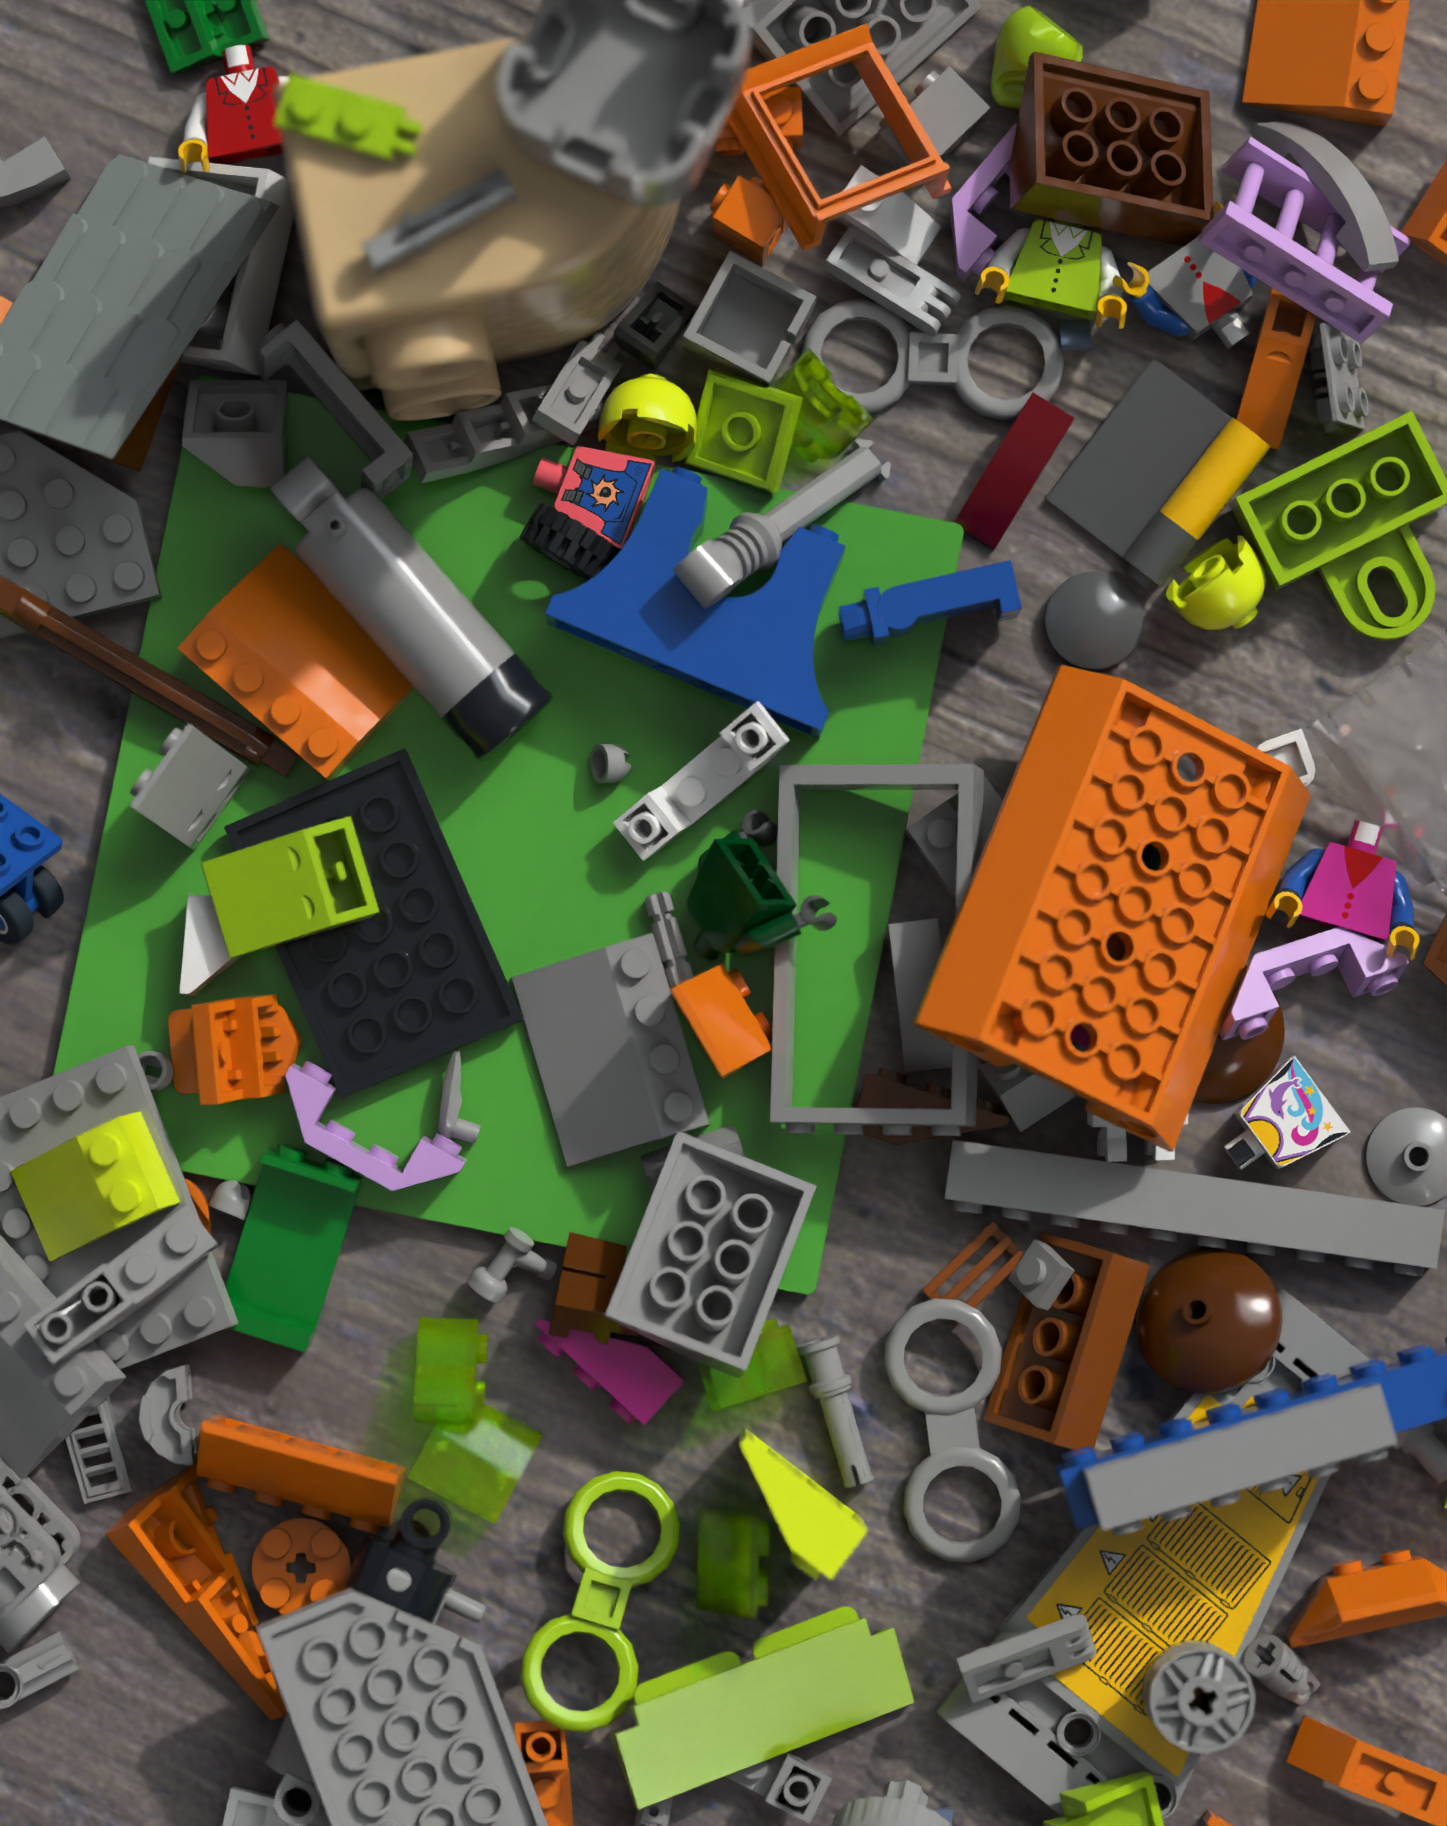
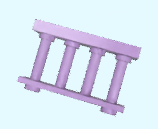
M1250 136L1222 168V172L1240 183L1235 202L1229 201L1203 228L1199 242L1360 344L1364 343L1389 318L1393 303L1373 291L1379 271L1383 273L1386 269L1364 272L1359 267L1355 280L1334 267L1333 263L1338 246L1345 249L1335 237L1346 223L1345 220L1304 170ZM1257 195H1260L1281 209L1275 229L1252 215ZM1298 220L1321 234L1316 254L1292 240ZM1390 226L1399 257L1410 246L1411 238Z

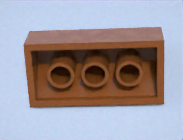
M1041 1231L1039 1241L1047 1243L1075 1271L1048 1311L1035 1307L1022 1294L1002 1357L1001 1371L993 1387L983 1420L1072 1450L1090 1446L1092 1449L1095 1447L1150 1265Z

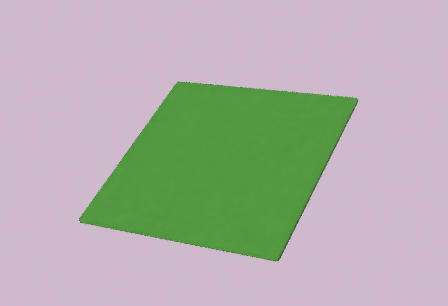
M201 376V377H199L197 380H225V379L214 378V377H209V376ZM288 392V461L286 474L304 458L309 456L347 499L360 489L362 470L372 462L316 397ZM375 409L402 441L408 432L449 424L429 419L412 421L394 420L389 418L385 411ZM553 444L515 459L422 484L412 465L410 477L381 501L526 664L537 682L552 694V701L492 755L483 761H479L474 757L468 745L451 731L422 696L413 689L337 777L406 748L521 1014L522 1011L512 977L609 945L653 933L651 924L654 923L653 917L649 918L645 898L649 895L666 891L671 896L675 910L672 911V916L677 917L688 956H685L686 963L690 962L694 977L722 963L728 973L737 968L751 992L750 995L744 998L753 1015L762 1011L773 1029L775 947L749 956L742 955L741 953H722L716 960L704 958L694 948V941L701 932V928L687 908V899L697 877L699 858L703 852L710 848L714 839H723L734 830L737 833L743 830V818L752 810L762 811L778 827L779 765L919 764L947 618L915 625L908 634L902 637L889 636L886 644L872 647L870 636L844 642L838 611L839 606L862 602L865 589L879 586L880 595H882L885 590L894 586L955 573L964 535L962 526L958 523L842 501L804 528L810 531L812 524L829 529L839 535L838 543L845 545L843 560L822 607L814 633V675L822 701L829 711L827 723L820 739L814 738L775 721L788 737V743L765 766L699 821L647 860L643 861L613 822L647 793L662 786L721 736L720 732L747 709L548 625L545 612L552 596L577 588L588 580L574 574L570 570H566L558 563L546 558L545 555L538 553L532 549L533 547L525 544L519 536L538 504L544 503L547 506L554 507L558 494L532 485L542 457L569 467L576 448ZM182 445L156 571L162 598L150 601L139 657L275 736V742L294 752L186 658L177 647L208 612L279 543L302 562L295 553V547L309 531L275 496L270 489L273 486L267 488L235 486ZM655 464L654 475L632 532L642 515L661 468L673 472V467ZM691 471L702 477L700 483L702 486L707 487L708 493L703 534L695 543L692 551L710 539L713 541L728 531L732 520L744 512L763 515L795 493V491L779 489L778 492L771 493L729 478ZM789 539L782 543V548L786 545ZM613 552L606 566L614 559L617 553ZM777 564L768 570L755 571L742 580L725 597H743L758 591L771 579ZM131 693L53 1076L129 1045H134L137 1055L141 1052L152 1050L166 1055L172 1062L168 1016L172 1011L191 1008V1005L228 998L277 994L278 1004L282 1005L302 1038V1045L295 1064L303 1067L305 1061H308L329 1072L275 946L244 954L195 996H186L179 993L188 894L210 896L201 863L234 852L224 826L328 782L300 756L285 778L261 763L259 766H256L214 741L252 771L194 851L130 806L135 799V796L130 794V791L137 779L146 769L152 772L155 771L165 757L159 751L167 737L175 728L183 731L187 726L182 721L136 694ZM609 743L621 745L630 755L625 759V763L631 764V770L623 780L615 783H597L590 769V756L593 747L596 744ZM800 790L797 914L800 913L803 901L809 896L816 895L823 897L830 904L818 910L815 918L823 913L830 912L837 917V921L831 929L826 931H819L809 924L801 928L802 934L797 936L792 1107H852L913 790ZM777 840L768 846H761L756 843L777 874ZM666 962L662 963L663 968L666 969ZM673 999L710 1124L684 1133L696 1137L728 1125H734L746 1158L817 1186L778 1286L780 1290L806 1295L811 1294L817 1286L846 1135L834 1134V1125H815V1134L785 1133V1124L770 1122L772 1051L721 1080ZM523 1020L457 1049V1051H460L461 1058L460 1091L463 1100L457 1118L481 1125L475 1144L451 1137L453 1142L462 1147L458 1155L467 1159L460 1172L394 1191L387 1189L355 1170L352 1172L363 1177L355 1202L356 1206L505 1235L510 1227H515L526 1233L533 1241L566 1247L569 1232L625 1245L627 1246L625 1259H627L653 1193L641 1157L646 1153L672 1145L675 1135L567 1167L525 1021ZM452 1052L345 1099H341L336 1089L319 1122L327 1126L330 1120L342 1124L356 1133L352 1141L368 1150L371 1149L373 1144L385 1148L399 1157L396 1165L405 1169L421 1138L426 1136L433 1140L435 1134H439L438 1125L443 1083ZM147 1065L145 1075L160 1078L162 1070ZM331 1076L328 1082L336 1086ZM173 1079L171 1084L163 1090L152 1092L181 1171L224 1180H236L239 1183L256 1186L263 1163H260L262 1153L269 1147L277 1149L279 1143L303 1149L307 1152L305 1159L324 1164L326 1158L333 1159L305 1143L287 1080L285 1081L286 1092L262 1098L239 1099L213 1105H200L199 1093H178L174 1087Z

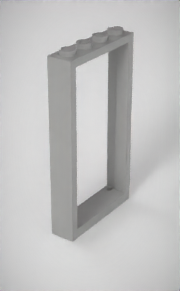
M974 764L779 765L777 876L797 905L800 790H958L957 916L982 854L983 769ZM797 905L792 911L793 915L797 914ZM797 936L775 946L770 1122L785 1124V1133L815 1134V1125H834V1134L863 1135L864 1126H882V1135L912 1136V1126L931 1127V1136H961V1127H976L978 1056L956 1045H953L951 1109L792 1107Z

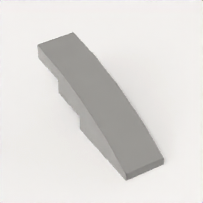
M553 384L506 393L498 405L456 413L451 424L408 432L403 443L413 453L412 465L421 484L515 459L564 441L531 421ZM602 400L582 433L599 426V419L604 405Z

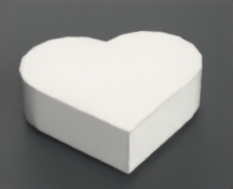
M1302 728L1267 740L1257 747L1260 751L1291 766L1305 787L1314 779L1315 764Z

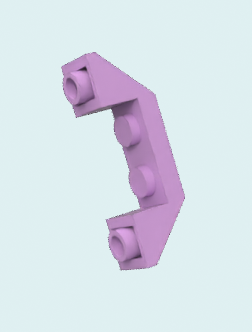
M1017 124L1012 126L952 198L950 216L956 276L963 282L972 272L979 277L983 270L988 267L995 253L992 248L995 245L997 235L970 213L973 210L978 214L983 213L998 194V191L993 186L1004 173L1010 176L1009 166Z
M1342 927L1254 954L1241 975L1219 1034L1222 1041L1240 1035L1241 1039L1246 1040L1266 1031L1269 1027V1021L1279 1007L1272 991L1289 985L1297 976L1309 972L1312 976H1320L1338 966L1352 997L1368 992L1372 996H1379L1391 991L1399 984L1398 979L1409 965V961L1405 954L1396 950L1393 958L1388 957L1385 952L1387 946Z
M305 1061L303 1067L295 1063L289 1067L286 1079L305 1143L387 1189L394 1191L458 1173L466 1163L467 1159L458 1155L462 1147L436 1133L433 1140L423 1136L405 1169L400 1168L396 1165L399 1157L385 1148L373 1144L371 1149L368 1150L352 1141L356 1133L333 1120H330L327 1126L319 1122L337 1089L336 1086L328 1082L332 1076L329 1072L308 1061Z

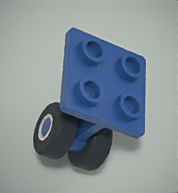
M0 794V941L5 944L14 945L32 932L34 926L32 913L35 910L43 918L47 919L64 902V894L59 882L48 869L42 866L45 861L62 849L63 840Z

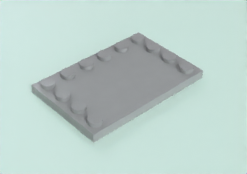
M134 1045L122 1047L0 1097V1235L56 1298L103 1263L106 1265L186 1204L199 1219ZM141 1111L180 1203L49 1262L10 1171L112 1119ZM212 1251L178 1276L180 1279L94 1340L120 1370L239 1324Z

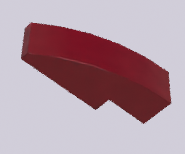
M1032 392L954 523L961 525L966 534L995 550L1072 425L1074 417Z

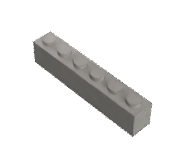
M1370 1383L1082 1468L1099 1528L1103 1531L1112 1528L1113 1535L1119 1536L1142 1529L1141 1519L1161 1514L1163 1522L1192 1514L1190 1505L1208 1499L1212 1507H1217L1240 1500L1239 1490L1259 1485L1261 1493L1290 1485L1288 1476L1308 1471L1309 1478H1315L1338 1471L1337 1461L1356 1456L1358 1464L1386 1457L1388 1456L1386 1447L1398 1444L1381 1385Z

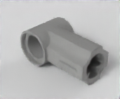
M61 1631L0 1661V1671L11 1674L16 1684L15 1691L11 1697L0 1698V1709L10 1707L15 1702L79 1670L75 1656Z

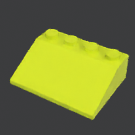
M744 1428L739 1435L740 1446L791 1549L792 1562L815 1580L821 1573L831 1580L868 1532L863 1518Z

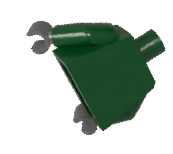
M752 810L748 812L743 818V830L737 833L734 830L723 839H714L710 848L703 852L699 858L697 877L687 899V908L701 928V932L694 941V948L704 958L716 960L722 953L753 955L801 935L800 929L809 924L819 931H826L831 929L837 921V917L830 912L823 913L815 918L818 910L830 904L823 897L816 895L807 897L801 904L800 913L793 915L792 911L797 904L756 845L757 843L761 846H768L778 838V827L762 811Z

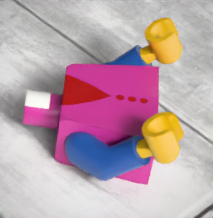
M1357 820L1354 821L1347 846L1329 842L1324 845L1323 849H1310L1286 871L1278 894L1266 911V916L1269 919L1272 918L1276 910L1284 911L1289 917V922L1286 925L1288 928L1293 926L1296 919H1301L1331 929L1337 927L1346 928L1379 943L1386 941L1390 933L1385 951L1386 955L1390 958H1393L1396 945H1401L1409 950V960H1413L1420 941L1419 935L1414 930V907L1405 877L1399 871H1396V861L1375 855L1383 828Z

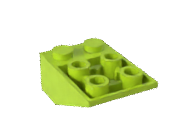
M351 816L303 829L201 863L229 959L365 920L379 912Z

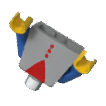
M1233 194L1234 200L1236 199V194ZM1218 201L1213 205L1215 215L1223 208ZM1201 235L1148 272L1143 267L1128 262V266L1133 270V279L1128 284L1117 275L1113 277L1112 282L1114 286L1129 294V299L1148 325L1176 337L1187 335L1190 339L1195 340L1213 328L1225 347L1230 350L1252 334L1237 313V310L1250 301L1253 296L1252 289L1257 282V278L1200 243Z

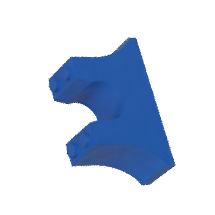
M675 466L673 472H669L661 468L642 515L623 548L602 571L577 588L552 596L545 612L548 625L748 709L759 701L774 721L820 739L827 723L829 711L822 701L814 675V633L822 607L843 560L845 545L838 543L839 535L829 529L812 524L809 531L799 526L780 551L776 570L766 585L747 596L734 598L724 596L714 605L704 610L673 572V569L692 552L695 543L703 534L708 502L707 487L702 486L700 483L702 480L701 476L687 469Z

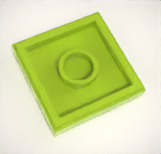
M715 368L708 370L697 413L696 446L692 454L686 457L685 464L771 493L778 492L803 397Z

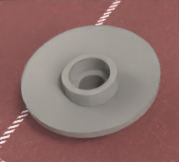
M1405 1108L1389 1114L1374 1128L1367 1143L1366 1165L1372 1182L1382 1194L1397 1203L1415 1206L1434 1203L1447 1195V1119L1444 1116L1425 1108ZM1415 1147L1422 1148L1426 1153V1161L1421 1166H1415L1409 1160V1153Z

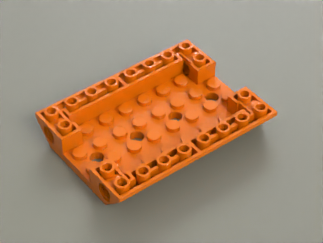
M1065 665L1057 666L913 1025L998 1067L1015 1063L1087 1099L1086 1111L1168 1152H1172L1310 800V793L1291 766L1123 678ZM1182 755L1190 758L1195 765L1196 774L1192 782L1182 779L1177 771V762ZM1146 844L1154 846L1160 854L1161 863L1156 871L1148 869L1142 861V850ZM1111 934L1119 936L1125 944V955L1121 961L1112 959L1107 953L1106 941ZM1076 1024L1083 1026L1090 1037L1089 1046L1084 1052L1076 1050L1070 1041V1032Z

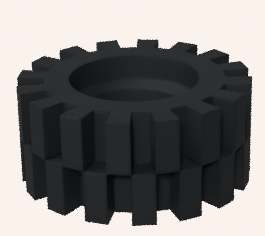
M544 503L538 504L519 536L525 544L533 547L532 549L538 553L545 555L549 560L558 563L561 567L572 571L580 577L582 576L588 581L604 569L616 549L612 543L598 535L591 528H587L578 520H574L567 514L559 512Z

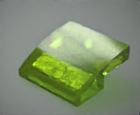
M456 1388L408 1478L496 1524L543 1434Z

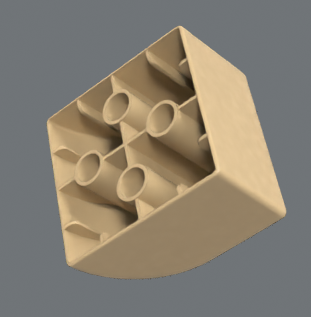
M528 35L306 77L307 79L405 108L407 111L404 118L424 125L420 137L400 132L398 137L418 145L414 157L394 152L392 160L388 161L280 129L316 318L338 368L358 390L381 387L385 413L391 419L412 421L445 417L458 412L474 410L495 402L501 395L496 364L537 357L562 350L578 343L580 339H586L606 326L642 290L657 267L670 240L679 213L681 199L661 207H642L631 204L527 156L511 141L503 123L498 93V74L511 43L515 42L523 46ZM287 81L281 82L273 88L277 114ZM502 169L516 195L515 199L506 201L471 222L428 244L429 250L421 254L416 250L383 267L381 271L375 272L361 246V242L367 241L402 222L400 216L408 212L415 215L449 197L451 194L489 176L495 170ZM479 197V198L475 199L474 201H472V202H470V203H468V204L462 206L461 208H459V209H457V210H455V211H453V212L447 214V215L444 216V217H447V216L451 215L452 213H454V212H456V211H458V210L464 208L465 206H467V205H469V204H471V203H473V202L479 200V199L482 198V197ZM431 223V224H429V225H427V226L421 228L420 230H423L424 228H426V227H428V226H430V225H432V224H434V223ZM408 235V236H406L405 238H403V239H401V240L395 242L394 244H396V243H398V242H400V241H402V240H404V239H406V238H408V237H410V236Z

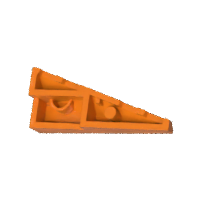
M196 1465L189 1466L135 1503L105 1535L270 1720L283 1717L287 1710L254 1628L259 1624V1620L232 1552L224 1551L215 1529L214 1523L219 1520L214 1507L206 1506L197 1483L202 1476L196 1475Z

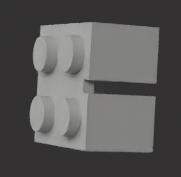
M730 250L683 335V346L742 378L772 387L790 355L791 344H796L816 307L817 297Z

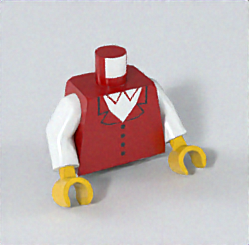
M238 45L224 49L222 56L226 75L206 80V92L196 97L185 125L184 142L178 149L182 173H186V166L194 161L201 162L203 172H208L210 170L209 158L212 163L230 165L285 153L281 131L274 124L277 110L273 88L281 82L288 81V77L277 76L274 66L255 69L249 45Z

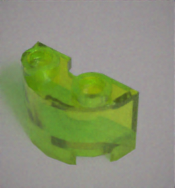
M808 348L772 387L803 397L793 436L795 440L794 447L801 457L814 463L820 457L825 459L837 458L874 419L852 395H847L836 387L831 379L832 372Z

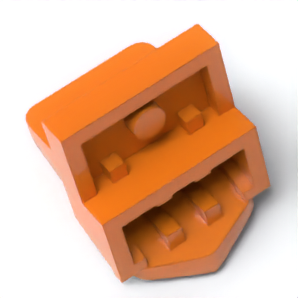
M277 994L234 997L191 1005V1008L172 1011L168 1016L171 1059L174 1068L173 1081L178 1093H199L200 1105H213L245 1098H262L286 1092V1073L289 1067L296 1062L302 1045V1038L282 1005L278 1004Z

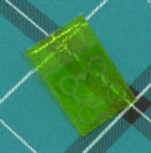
M699 1506L696 1609L757 1619V1606L767 1607V1569H758V1556H768L769 1522L768 1519H759L758 1507Z

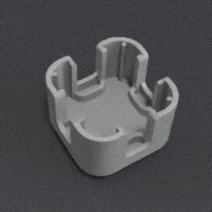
M540 0L538 14L523 46L515 42L511 43L498 74V93L503 123L509 138L527 156L631 204L642 207H661L676 202L685 196L696 184L746 77L749 58L750 25L743 4L740 0Z

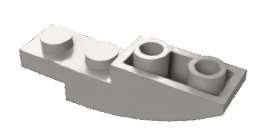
M186 1204L110 1263L100 1265L23 1323V1325L52 1364L55 1365L116 1326L180 1279L178 1276L217 1248L218 1244Z

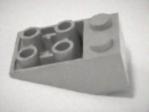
M188 723L183 731L175 728L167 737L159 751L165 757L155 771L152 772L146 769L137 779L130 791V794L135 796L130 806L195 851L252 770Z

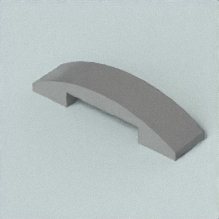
M1279 121L1253 125L1250 132L1257 141L1291 163L1299 164L1345 220L1346 223L1335 237L1364 272L1394 268L1399 262L1391 227L1376 195L1352 162L1326 139L1298 124Z

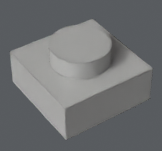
M1034 1239L1008 1280L1035 1307L1048 1311L1075 1270L1047 1243Z

